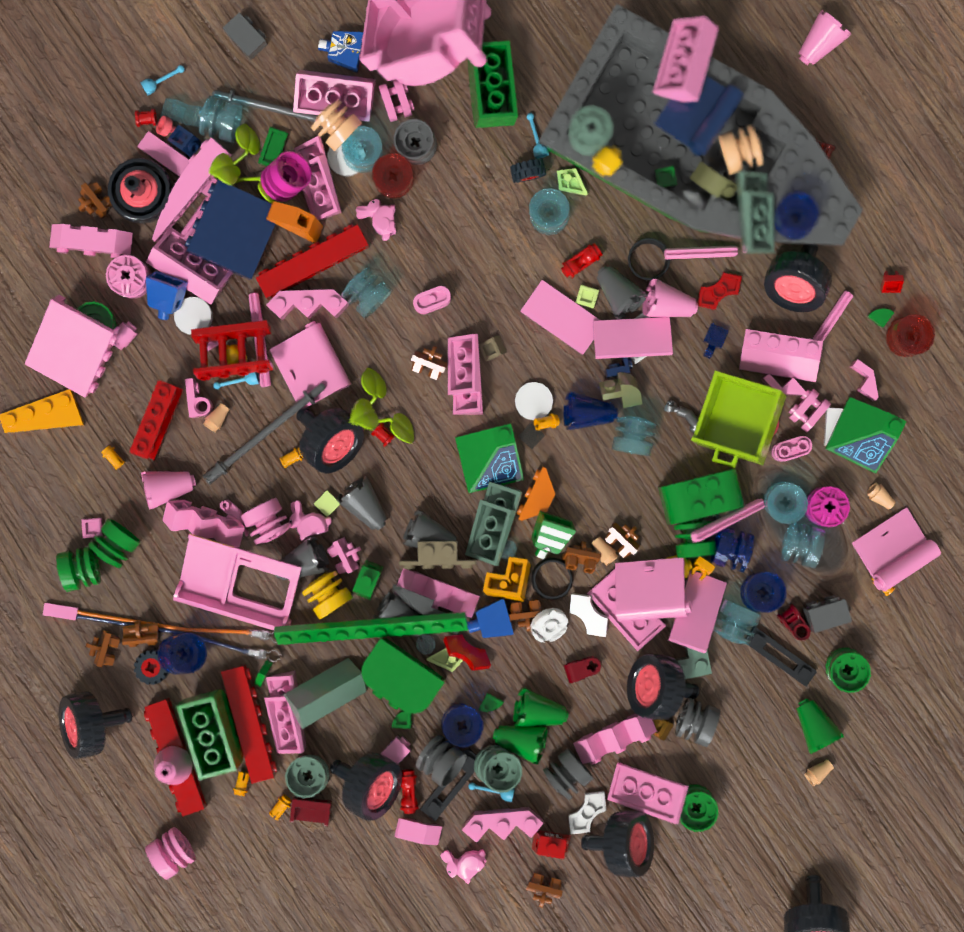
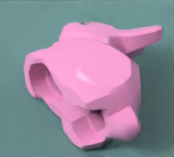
M375 199L369 202L367 206L356 207L358 219H364L368 216L372 217V226L382 236L383 241H387L390 236L396 234L395 205H381L380 199Z
M299 500L291 503L293 514L289 519L292 526L290 528H297L301 540L328 532L329 525L332 522L331 517H324L322 514L315 512L304 514Z
M483 849L467 851L459 859L454 858L448 850H445L440 855L442 860L447 863L448 875L452 878L458 875L467 884L470 883L471 878L487 862L485 859L486 853Z

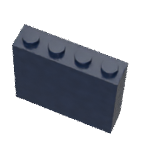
M218 179L216 183H211L208 193L211 195L208 201L204 200L200 211L203 212L201 218H196L192 227L195 229L193 236H188L184 246L187 247L186 252L251 280L275 226V223L266 219L272 204Z

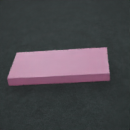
M543 280L520 311L582 355L594 340L593 321H600Z
M670 317L593 321L595 359L673 354Z
M615 569L587 592L588 595L592 596L595 604L608 616L610 621L637 651L666 627L661 619L617 620Z
M690 571L685 585V596L687 601L691 602L692 610L688 613L687 617H675L668 640L705 654L727 583L707 575L700 581L699 578L702 574L695 572L692 575Z
M617 763L607 800L678 824L688 786L623 763Z

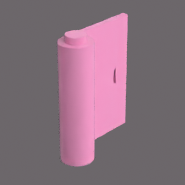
M313 321L305 326V330L269 349L296 402L304 397V390L309 393L320 383L325 384V390L314 398L315 402L351 385L321 323L316 324ZM309 402L304 407L307 408L313 404Z
M907 507L852 542L873 577L874 585L878 590L885 592L941 555L938 545L933 540L925 538Z
M684 558L615 563L616 616L618 621L687 617L688 613L691 612V602L687 601L685 596Z

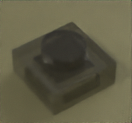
M530 423L518 437L529 448L533 449L545 435L540 430H536L535 426Z

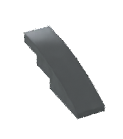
M395 584L392 588L418 614H447L432 608L434 600Z

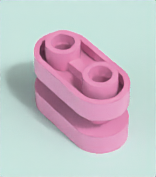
M398 80L393 81L394 87L389 89L386 83L378 86L390 122L398 120L396 114L403 112L406 118L412 116L411 111H414L412 100H407L405 94L408 93L407 85L400 83ZM397 94L400 105L394 107L390 96Z
M438 286L416 295L413 300L415 310L419 314L425 315L446 307L451 301L450 291L444 286Z
M814 388L811 391L807 389L806 393L801 396V399H803L799 405L795 404L788 412L791 414L789 418L794 423L798 419L803 422L800 428L806 433L831 405L826 398L822 402L816 399L820 393ZM812 404L815 410L808 417L804 412Z
M805 436L779 442L772 447L771 455L774 460L779 462L795 459L810 453L812 442Z

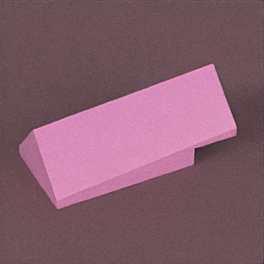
M317 136L294 148L295 153L300 154L308 162L311 168V181L303 189V193L310 213L320 221L340 214L342 211L321 137Z
M478 334L448 338V395H453L454 415H483Z
M295 671L268 676L266 680L270 696L264 699L277 754L303 753L306 749L304 728L302 729L283 695L298 687Z

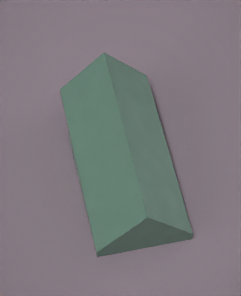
M741 171L736 174L743 254L774 253V193L767 192V174Z
M489 482L485 499L480 500L465 555L495 566L499 565L522 491L514 487Z
M347 658L283 695L303 729L366 692V687L362 678V672Z

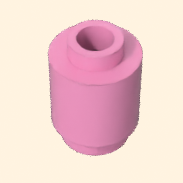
M129 321L127 323L122 322L119 325L120 330L117 334L119 339L115 346L120 350L124 347L126 348L138 334L136 332L137 328Z

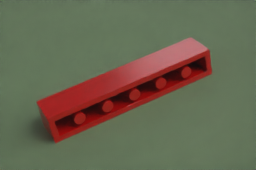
M351 224L343 229L344 232L328 236L326 238L327 241L321 244L320 242L309 246L310 250L304 253L299 251L292 255L293 258L287 262L282 260L275 264V268L271 270L267 268L259 272L256 280L266 299L270 300L279 291H287L369 248L359 226Z
M246 664L223 670L221 674L251 784L272 779L276 776L275 772H278L276 762L272 761L270 755L273 753L271 743L267 742L265 737L268 732L265 723L262 724L260 717L263 716L261 707L256 704L257 691L250 682V679H252L251 670L246 667Z
M170 697L145 706L143 713L146 721L150 722L152 728L150 729L151 737L157 742V754L162 749L170 746H177L188 752ZM194 766L187 780L178 785H169L172 795L175 794L177 799L175 802L178 813L181 812L182 817L207 807Z

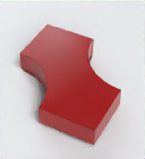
M723 272L720 280L715 285L700 287L697 300L698 307L716 310L721 299L729 295H738L742 276Z
M462 634L444 637L443 641L449 657H457L463 660L472 671L490 668L491 663L485 649L473 647L464 639Z

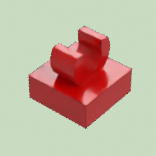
M885 271L881 283V293H901L904 283L903 275H899L898 271H895L894 275H888V271Z

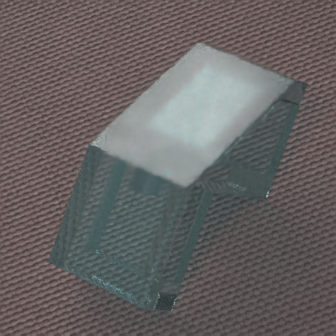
M166 98L160 116H166L171 118L172 121L188 126L200 127L205 108L188 105L177 99Z

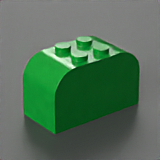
M510 41L483 42L481 50L486 54V63L478 67L474 66L468 59V76L475 128L514 126L518 112Z
M729 469L658 487L668 525L745 507L736 469Z
M386 637L380 638L362 666V678L365 684L373 690L372 694L380 699L382 697L389 701L388 705L396 710L400 708L412 714L420 713L430 705L446 679Z
M222 689L183 699L177 705V710L199 780L236 771L243 762V751L226 693Z

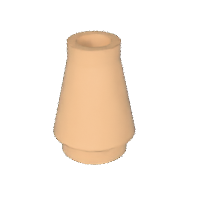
M220 403L216 409L204 418L205 422L203 424L216 433L217 430L221 429L229 408Z
M874 483L866 492L870 500L884 506L888 510L896 502L882 484Z
M598 537L591 543L596 552L601 554V563L604 562L606 566L618 558L617 551L601 537Z
M826 759L824 762L807 769L804 775L812 786L819 785L834 767Z

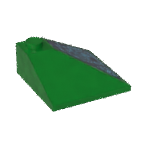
M848 397L825 449L876 474L899 439L906 421L889 412Z
M511 424L455 438L468 493L487 489L489 482L505 485L524 480Z

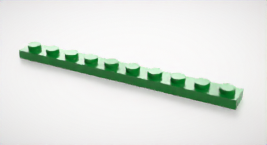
M466 612L277 626L274 627V635L278 645L468 631Z

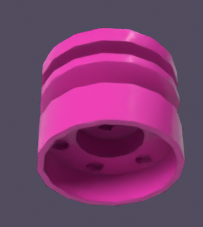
M286 151L281 153L262 171L260 180L268 196L278 202H287L310 183L312 173L308 162L300 154Z
M831 486L815 488L806 496L804 502V512L808 520L822 527H834L843 523L850 510L846 494L839 488ZM829 502V505H832V509H825L824 506Z

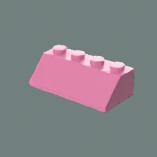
M706 17L673 20L653 90L654 94L681 102L698 101L718 31L716 25Z
M299 70L296 73L293 112L319 115L329 104L340 99L342 104L337 110L340 112L347 106L348 109L343 115L345 118L355 114L361 121L369 122L374 99L375 79Z
M170 227L152 248L146 263L161 273L188 282L186 289L211 305L233 273L186 252L187 247L181 244L180 241L183 239L186 243L187 239L184 238V235Z
M746 329L739 370L816 382L823 341Z

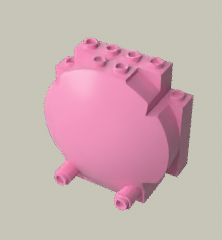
M368 0L360 60L370 71L378 69L379 73L388 81L397 79L402 84L415 86L428 84L446 76L465 58H468L474 66L481 67L487 61L486 54L481 50L484 20L491 16V8L486 3V0Z

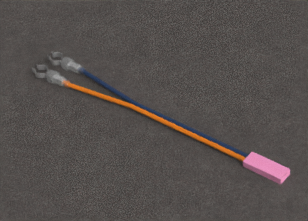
M44 603L43 615L70 620L80 618L123 626L135 625L136 621H140L80 611L77 607ZM141 621V624H150V623H153V622ZM158 623V631L185 635L239 651L257 659H266L267 653H270L263 648L242 649L188 633L246 634L266 641L269 640L270 634H273L266 629H201Z

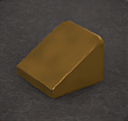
M652 719L657 730L653 735L664 741L674 724L667 720Z

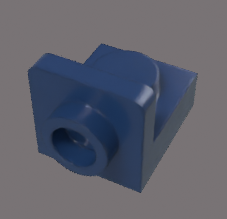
M180 125L175 128L167 139L190 157L202 145V142Z
M621 358L623 365L621 367L620 363L609 365V369L604 371L605 377H616L617 373L620 372L630 373V369H632L631 358Z

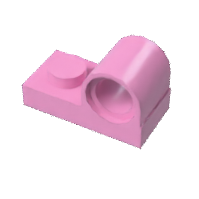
M185 379L189 417L208 416L213 411V403L207 398L197 397V394H200V386L196 379ZM204 401L207 403V410L200 412L199 404Z

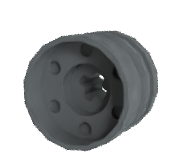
M418 119L404 121L396 128L394 134V146L406 162L413 165H422L430 161L435 155L437 140L431 128L424 121ZM414 141L419 142L420 146H419V147L414 146V143H413V142H414Z
M688 698L678 714L675 736L681 737L684 733V739L688 740L692 733H694V743L707 747L716 731L721 710L707 705L702 712L701 702L697 701L694 705V699Z
M438 735L423 749L417 759L416 768L423 771L425 775L432 774V780L440 787H445L461 771L466 762L467 755L457 747L451 748V742L445 741L443 736Z
M566 748L558 755L562 764L558 766L552 761L550 765L555 771L552 772L546 766L543 772L553 788L559 794L571 800L573 796L569 789L577 794L579 791L575 783L578 782L585 787L594 777L582 762Z

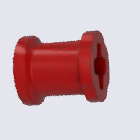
M155 108L151 109V111L140 112L135 110L136 126L141 127V125L149 124L157 126Z
M381 423L371 435L376 436L383 443V446L386 447L396 436L384 426V423Z

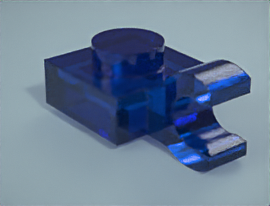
M711 323L703 342L708 344L703 356L710 359L715 347L721 349L729 331Z

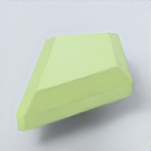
M576 168L557 171L560 191L588 195Z
M446 648L427 658V661L451 672L463 661L457 657H449Z

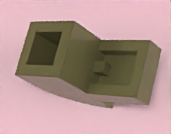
M702 161L690 177L699 186L729 202L737 190L736 183Z
M620 372L617 373L618 379L599 382L603 400L620 397L623 408L642 405L641 392L633 375Z

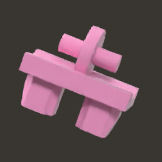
M345 537L333 542V545L327 549L332 558L339 555L342 561L336 564L339 574L346 572L349 574L359 568L356 561L360 559L357 552L361 548L355 549L352 542L347 543Z

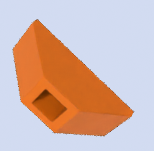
M276 201L272 202L266 218L312 243L318 241L323 225L314 215L298 207Z
M544 467L541 470H536L533 480H535L533 488L528 487L524 496L527 498L525 505L520 504L516 513L521 521L538 515L539 511L547 512L553 501L555 491L547 469Z

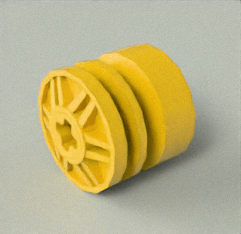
M336 570L323 574L311 582L302 592L304 596L310 592L313 593L314 596L307 600L308 603L315 600L319 602L313 608L319 620L353 598L347 587L340 590L336 588L342 582L341 578L334 583L331 580L338 575Z

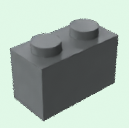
M238 13L223 27V30L242 52L252 60L267 46L265 41L267 37L260 29L256 31L252 27L254 23L247 15L243 17Z

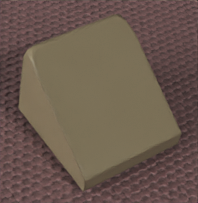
M499 335L478 344L486 362L507 353Z

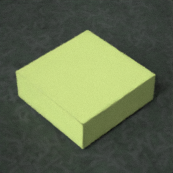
M580 285L575 303L594 309L599 290Z
M328 490L314 503L326 517L340 505Z

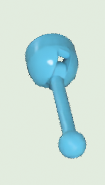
M179 65L176 70L156 81L145 79L140 83L149 96L156 91L158 83L177 73H183L185 68Z
M528 113L527 119L530 121L536 145L533 148L534 158L541 159L548 156L549 151L546 146L539 143V137L533 121L534 115Z
M257 372L249 373L244 378L222 383L215 382L213 386L215 389H220L221 386L244 381L249 385L260 384L259 374Z
M474 782L468 785L470 790L479 789L498 793L507 802H512L515 788L508 792L499 793L492 791L488 787L476 785Z

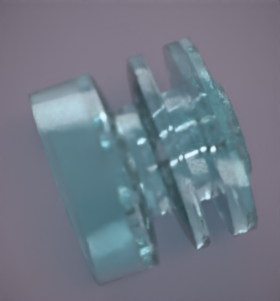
M208 96L200 114L199 134L206 136L209 132V137L214 138L217 131H219V139L221 141L233 143L236 139V129L241 123L242 104L228 101L223 108L222 98H218L216 101L214 96Z
M359 126L342 143V154L346 165L358 173H368L374 170L382 159V141L378 133L372 128ZM366 149V154L362 153V155H359V150Z
M552 188L537 192L529 205L530 222L534 229L541 234L555 235L563 231L567 226L570 209L566 196L559 190ZM553 211V216L546 217V213Z
M369 267L355 275L341 294L343 299L351 296L348 301L350 305L359 301L355 310L364 319L375 312L392 292V289L384 281L376 286L374 285L378 275L374 274L369 278L372 273Z
M617 417L616 422L624 424V427L616 426L615 430L622 432L623 435L613 437L611 449L625 453L651 456L653 444L645 441V438L655 436V433L648 432L647 428L656 429L657 424L639 417Z
M781 481L774 483L764 495L765 510L773 519L780 523L791 524L797 522L807 511L808 500L806 494L800 487L791 482ZM783 497L789 500V503H786L785 506L780 503Z
M791 522L782 541L781 559L788 561L791 557V562L796 563L799 556H801V565L815 568L822 554L825 530L810 527L807 534H805L806 528L804 524H800L798 528V523Z
M724 599L720 612L727 617L726 619L716 618V621L723 624V626L720 628L714 625L713 631L719 634L720 637L734 643L750 645L751 641L743 636L744 634L754 635L747 627L748 625L757 627L762 615Z

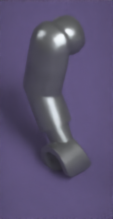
M673 400L668 401L663 410L675 412L678 416L684 417L690 424L689 430L694 433L699 418L692 410L681 406L677 407L676 402Z

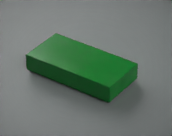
M270 127L258 164L267 167L283 153L289 133Z

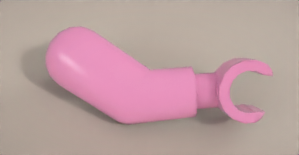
M222 501L220 509L226 514L236 517L244 525L241 518L243 515L242 511L231 501ZM244 529L245 536L248 537L249 532Z

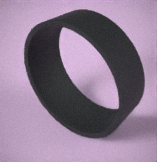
M645 238L639 240L632 246L628 255L631 271L637 277L644 280L660 278L668 270L670 259H665L664 268L657 276L644 278L633 270L631 256L634 250L643 244H653L659 247L663 254L667 247L657 239Z
M547 558L540 561L534 567L531 582L538 595L545 599L555 600L562 598L570 591L573 584V574L571 570L567 569L570 575V583L563 594L555 597L544 595L537 588L535 581L539 568L549 562L559 563L566 568L564 561L558 558Z

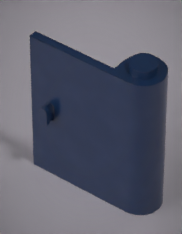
M705 75L698 101L681 102L670 99L654 125L688 146L694 154L704 155L744 95L738 88L732 85H728L725 88Z

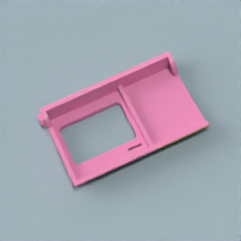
M189 534L181 578L175 590L174 601L274 630V627L290 626L292 624V620L289 618L302 567ZM239 565L289 579L290 584L284 608L280 609L234 595L233 589Z

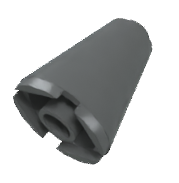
M604 266L598 271L597 280L618 320L627 317L625 313L629 311L633 313L645 302L647 294L612 266Z
M367 476L364 479H358L345 489L346 494L344 496L340 493L336 498L340 505L371 530H380L386 525L387 517Z
M417 509L413 514L416 516L415 520L410 519L403 536V539L406 541L402 542V544L418 548V541H456V536L426 513Z
M314 536L306 539L280 560L302 567L300 577L329 571V568H326V565L329 564L327 553L322 544L318 545L315 542L318 539ZM276 575L278 579L280 578L283 581L289 580L287 578Z
M392 588L393 593L388 592L376 609L379 611L378 616L374 614L373 619L421 615L405 603Z

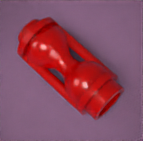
M595 243L592 245L588 244L586 248L566 262H562L563 267L560 269L566 278L570 276L573 279L575 275L595 261H599L603 255Z
M414 769L401 770L402 799L400 810L404 811V814H413L415 810L419 809L414 788L417 774H415Z

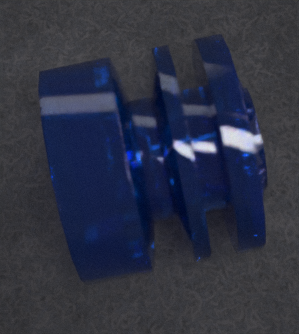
M795 192L788 194L781 200L775 211L774 224L776 230L787 239L799 240L805 238L811 233L818 221V204L813 197L806 193ZM793 214H795L796 217L799 218L798 222H795L794 219H791Z
M726 527L717 533L715 539L717 552L711 555V564L724 567L727 561L730 560V569L734 570L737 566V571L743 573L752 557L754 534L748 533L745 537V532L740 531L737 538H734V529Z
M771 572L754 573L743 581L740 588V597L743 604L749 610L754 612H773L784 604L786 586L783 580L776 574ZM762 589L765 594L760 595L757 591Z
M192 633L171 635L163 640L158 649V661L161 667L167 673L174 675L198 671L204 665L207 658V648L204 641Z
M456 704L449 707L444 713L441 727L446 739L453 745L468 747L480 739L483 732V721L480 714L472 706ZM465 720L466 727L458 729L457 722Z

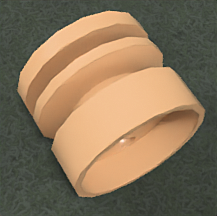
M340 99L329 104L317 116L311 127L313 131H316L320 126L323 127L318 134L319 137L327 132L330 134L325 143L334 152L363 123L355 114L347 118L343 116L348 109L347 106L340 112L337 110L342 104Z
M752 125L746 127L748 136H745L742 128L739 129L738 139H735L732 131L719 135L729 175L741 172L743 170L742 162L746 161L749 169L753 168L752 159H755L757 167L763 165V152L760 140Z

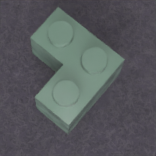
M685 647L687 657L676 659L684 671L685 679L712 674L708 651L704 654Z

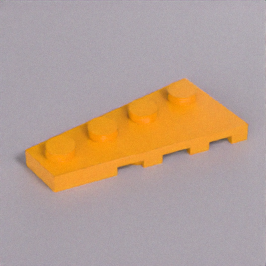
M71 389L0 414V422L4 433L85 425Z

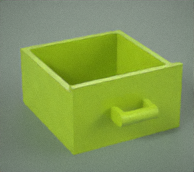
M715 371L691 441L699 446L715 450L712 461L728 467L735 468L738 458L764 465L786 395L781 390ZM719 452L734 456L732 463L718 459Z

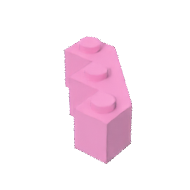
M52 224L49 247L57 249L58 253L68 254L69 250L83 251L86 256L106 253L111 254V258L115 259L118 256H130L133 233L115 229L103 230L96 227H73L67 224Z
M334 289L279 291L266 306L281 320L295 307L310 320L322 306L337 319L349 304Z
M187 500L167 501L162 521L171 531L188 529L193 535L206 539L214 538L217 542L240 547L245 527L236 517L231 515L223 517L217 515L216 510L204 506L201 509L191 506L192 502Z
M409 569L402 570L397 586L434 600L432 608L438 609L440 606L453 611V613L466 612V616L470 618L473 616L480 597L464 589L451 586L448 583Z
M637 714L628 716L626 720L610 724L594 734L585 735L573 744L582 764L590 762L593 765L602 760L601 757L607 753L615 751L618 754L625 751L626 746L632 742L640 740L643 743L650 740L651 735L657 732L652 719L642 718Z
M529 807L474 811L463 824L462 831L476 843L489 828L503 840L506 839L516 826L532 838L544 822Z

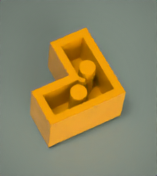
M509 557L505 575L486 573L483 592L487 596L524 602L531 568L530 562L527 559Z

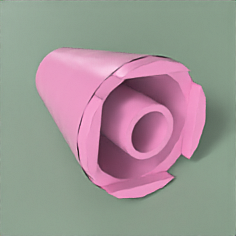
M821 10L799 51L801 55L799 59L807 66L809 64L814 65L845 41L851 33L847 29L844 31L840 22L827 12L824 13Z
M652 279L646 289L649 293L645 297L646 300L642 306L645 316L691 317L693 314H696L698 303H696L695 298L658 279Z
M141 472L149 510L193 491V486H196L194 475H190L189 472Z
M177 746L162 749L154 760V772L157 778L168 785L183 783L190 776L193 767L192 758L189 753Z

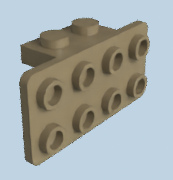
M418 541V559L399 560V565H403V569H415V565H422V569H433L434 565H442L443 569L453 568L454 565H461V568H473V565L477 564V559H457V541Z

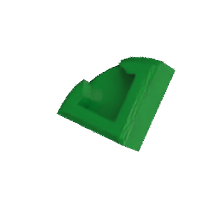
M884 308L877 309L867 317L883 328L895 312Z
M268 660L264 662L254 682L255 685L261 687L273 664Z
M486 693L478 710L482 712L494 711L500 708L504 701Z
M405 711L398 713L393 720L392 728L411 729L412 713Z

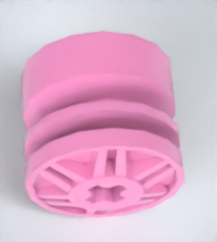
M123 255L113 259L108 265L106 280L109 287L117 294L130 299L140 298L147 293L146 277L151 274V271L146 264L136 257ZM126 272L129 273V280L125 278L126 276L124 274Z
M277 498L271 499L241 516L246 527L255 525L257 528L250 534L251 537L257 534L261 536L254 540L255 545L268 543L280 537L292 527L290 522L281 526L280 522L287 519V517L281 516L277 518L276 514L282 510Z
M175 827L162 835L163 842L157 838L145 846V851L151 864L166 880L179 872V866L186 868L188 863L191 864L196 860L189 841Z

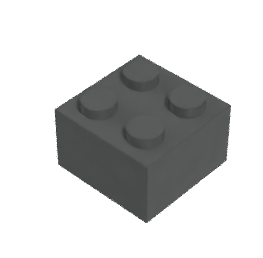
M839 596L825 597L823 602L811 601L806 603V607L802 608L806 624L814 633L852 622L846 599Z

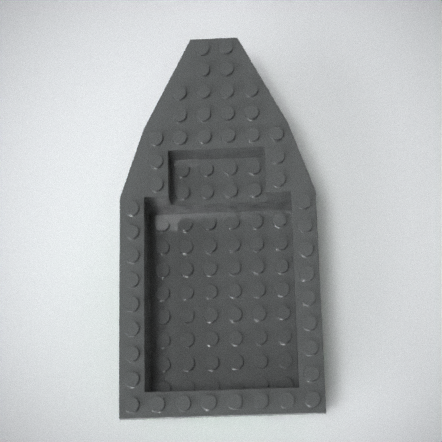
M616 4L542 134L539 143L546 146L548 151L674 221L700 232L742 239L737 190L729 202L699 186L690 177L702 161L736 183L737 173L731 175L728 173L719 135L732 131L735 139H738L739 129L742 128L745 136H748L746 127L752 125L760 140L763 152V165L757 167L755 159H752L753 168L749 169L746 161L742 162V171L767 174V192L774 193V242L842 246L863 210L814 137L771 90L710 57L705 75L725 88L728 85L738 88L744 97L706 154H694L688 146L654 125L671 99L653 93L669 33ZM589 106L598 107L604 110L611 118L613 127L607 147L618 149L621 153L620 158L622 161V165L611 176H601L592 167L594 164L592 159L595 155H582L575 151L570 144L568 134L571 120L575 113L582 108ZM590 125L588 131H589V132H592L594 126H591V125ZM674 166L677 186L668 188L658 186L654 170Z

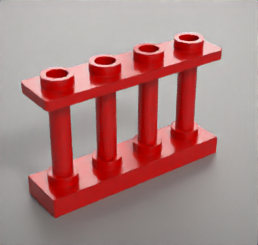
M263 320L191 329V337L200 347L201 368L193 369L196 378L209 380L212 377L246 376L253 372L263 374L273 370L271 361L265 360L264 337L271 334V327L268 321ZM255 336L258 361L246 362L245 339ZM229 339H237L239 361L237 364L227 365L226 341ZM217 341L219 345L220 366L208 367L207 344Z
M160 380L157 381L130 448V453L144 459L156 460L184 389Z

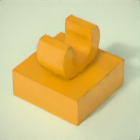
M699 556L692 564L694 568L691 574L693 575L696 571H700L702 576L699 580L702 581L706 575L709 576L715 566Z

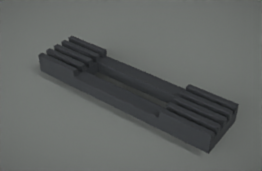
M753 626V629L743 640L744 643L805 687H807L817 673L815 669L755 626ZM766 643H769L797 664L795 669H790L765 651L763 648Z
M469 748L465 751L467 759L462 767L466 773L446 799L441 801L437 798L445 788L438 786L420 808L434 821L438 819L475 772L474 761L477 755Z

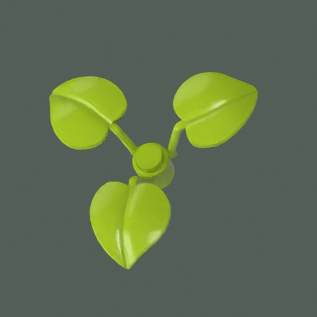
M244 123L237 127L235 137L237 143L242 149H245V152L234 162L229 155L220 153L213 160L208 173L228 185L243 181H259L258 189L261 195L272 204L276 200L265 193L261 185V177L239 178L241 172L235 165L248 155L249 152L252 155H256L260 150L257 134L250 126Z
M366 368L362 374L361 383L364 390L369 395H373V398L370 402L366 399H360L356 402L350 423L373 430L378 426V423L391 422L390 429L398 439L412 444L414 441V431L410 420L405 415L396 413L393 418L378 420L375 410L372 409V404L377 397H385L387 392L386 384L375 370Z

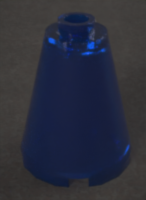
M568 392L565 400H568V404L564 405L563 408L564 426H568L566 430L613 423L614 419H617L618 409L612 403L575 392Z

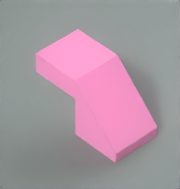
M858 359L854 360L850 368L865 377L857 391L871 401L877 400L878 392L874 370Z
M770 374L765 375L761 379L766 386L781 390L785 395L801 396L806 393L794 378L790 379L782 387Z
M399 818L394 837L420 844L438 845L442 826L421 823L415 819Z

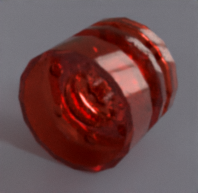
M386 154L380 157L374 164L372 178L377 190L383 196L391 199L400 198L411 190L414 183L413 170L409 161L403 156ZM390 175H397V181H389L391 179Z
M908 315L890 324L885 336L886 343L890 351L897 356L905 358L919 355L929 350L934 343V327L930 320L922 315Z

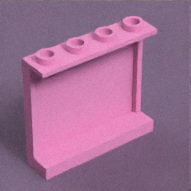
M57 295L50 301L25 365L81 396L87 397L98 388V378L105 372L104 364L112 355L110 350L119 339L117 334L120 328L116 327L112 330L65 304L66 298Z

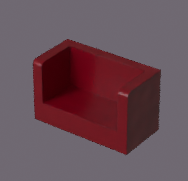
M294 796L291 805L290 822L299 820L324 823V826H329L332 800Z

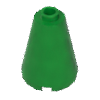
M527 688L520 689L518 696L521 697L519 702L515 701L513 722H517L514 724L515 726L562 725L567 721L568 711H566L565 706Z
M807 698L798 703L800 707L796 709L810 754L845 737L814 700L810 701Z
M500 725L499 728H495L493 739L495 744L538 765L543 756L541 752L546 746L548 730L544 726L519 727L515 725Z

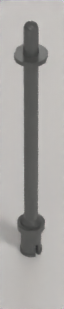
M231 89L230 93L218 90L212 92L213 97L227 100L228 106H232L233 102L313 122H315L318 116L293 112L292 108L235 95L234 89ZM361 125L353 132L354 134L359 135Z
M320 383L309 393L304 390V397L225 461H217L215 466L203 475L204 479L207 478V483L211 485L221 475H226L228 467L307 403L310 402L314 405L316 403L314 398L325 390V384Z

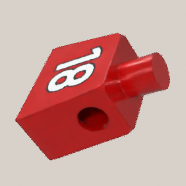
M538 830L533 835L531 849L540 856L565 859L568 854L570 835Z

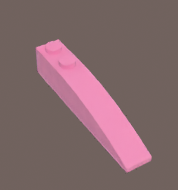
M206 139L200 146V152L197 155L194 154L189 159V165L174 185L168 197V202L165 205L166 207L160 214L152 240L158 242L170 227L174 226L214 178L208 172L215 157L220 153L232 156L215 139Z

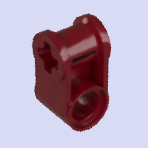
M790 604V608L782 614L778 613L776 615L782 625L795 639L805 641L810 637L811 630L793 604ZM800 626L805 629V635L802 637H798L796 634V630Z
M589 656L564 664L563 667L569 684L598 674L601 669L600 660L595 656ZM590 661L598 664L595 666V670L587 668Z

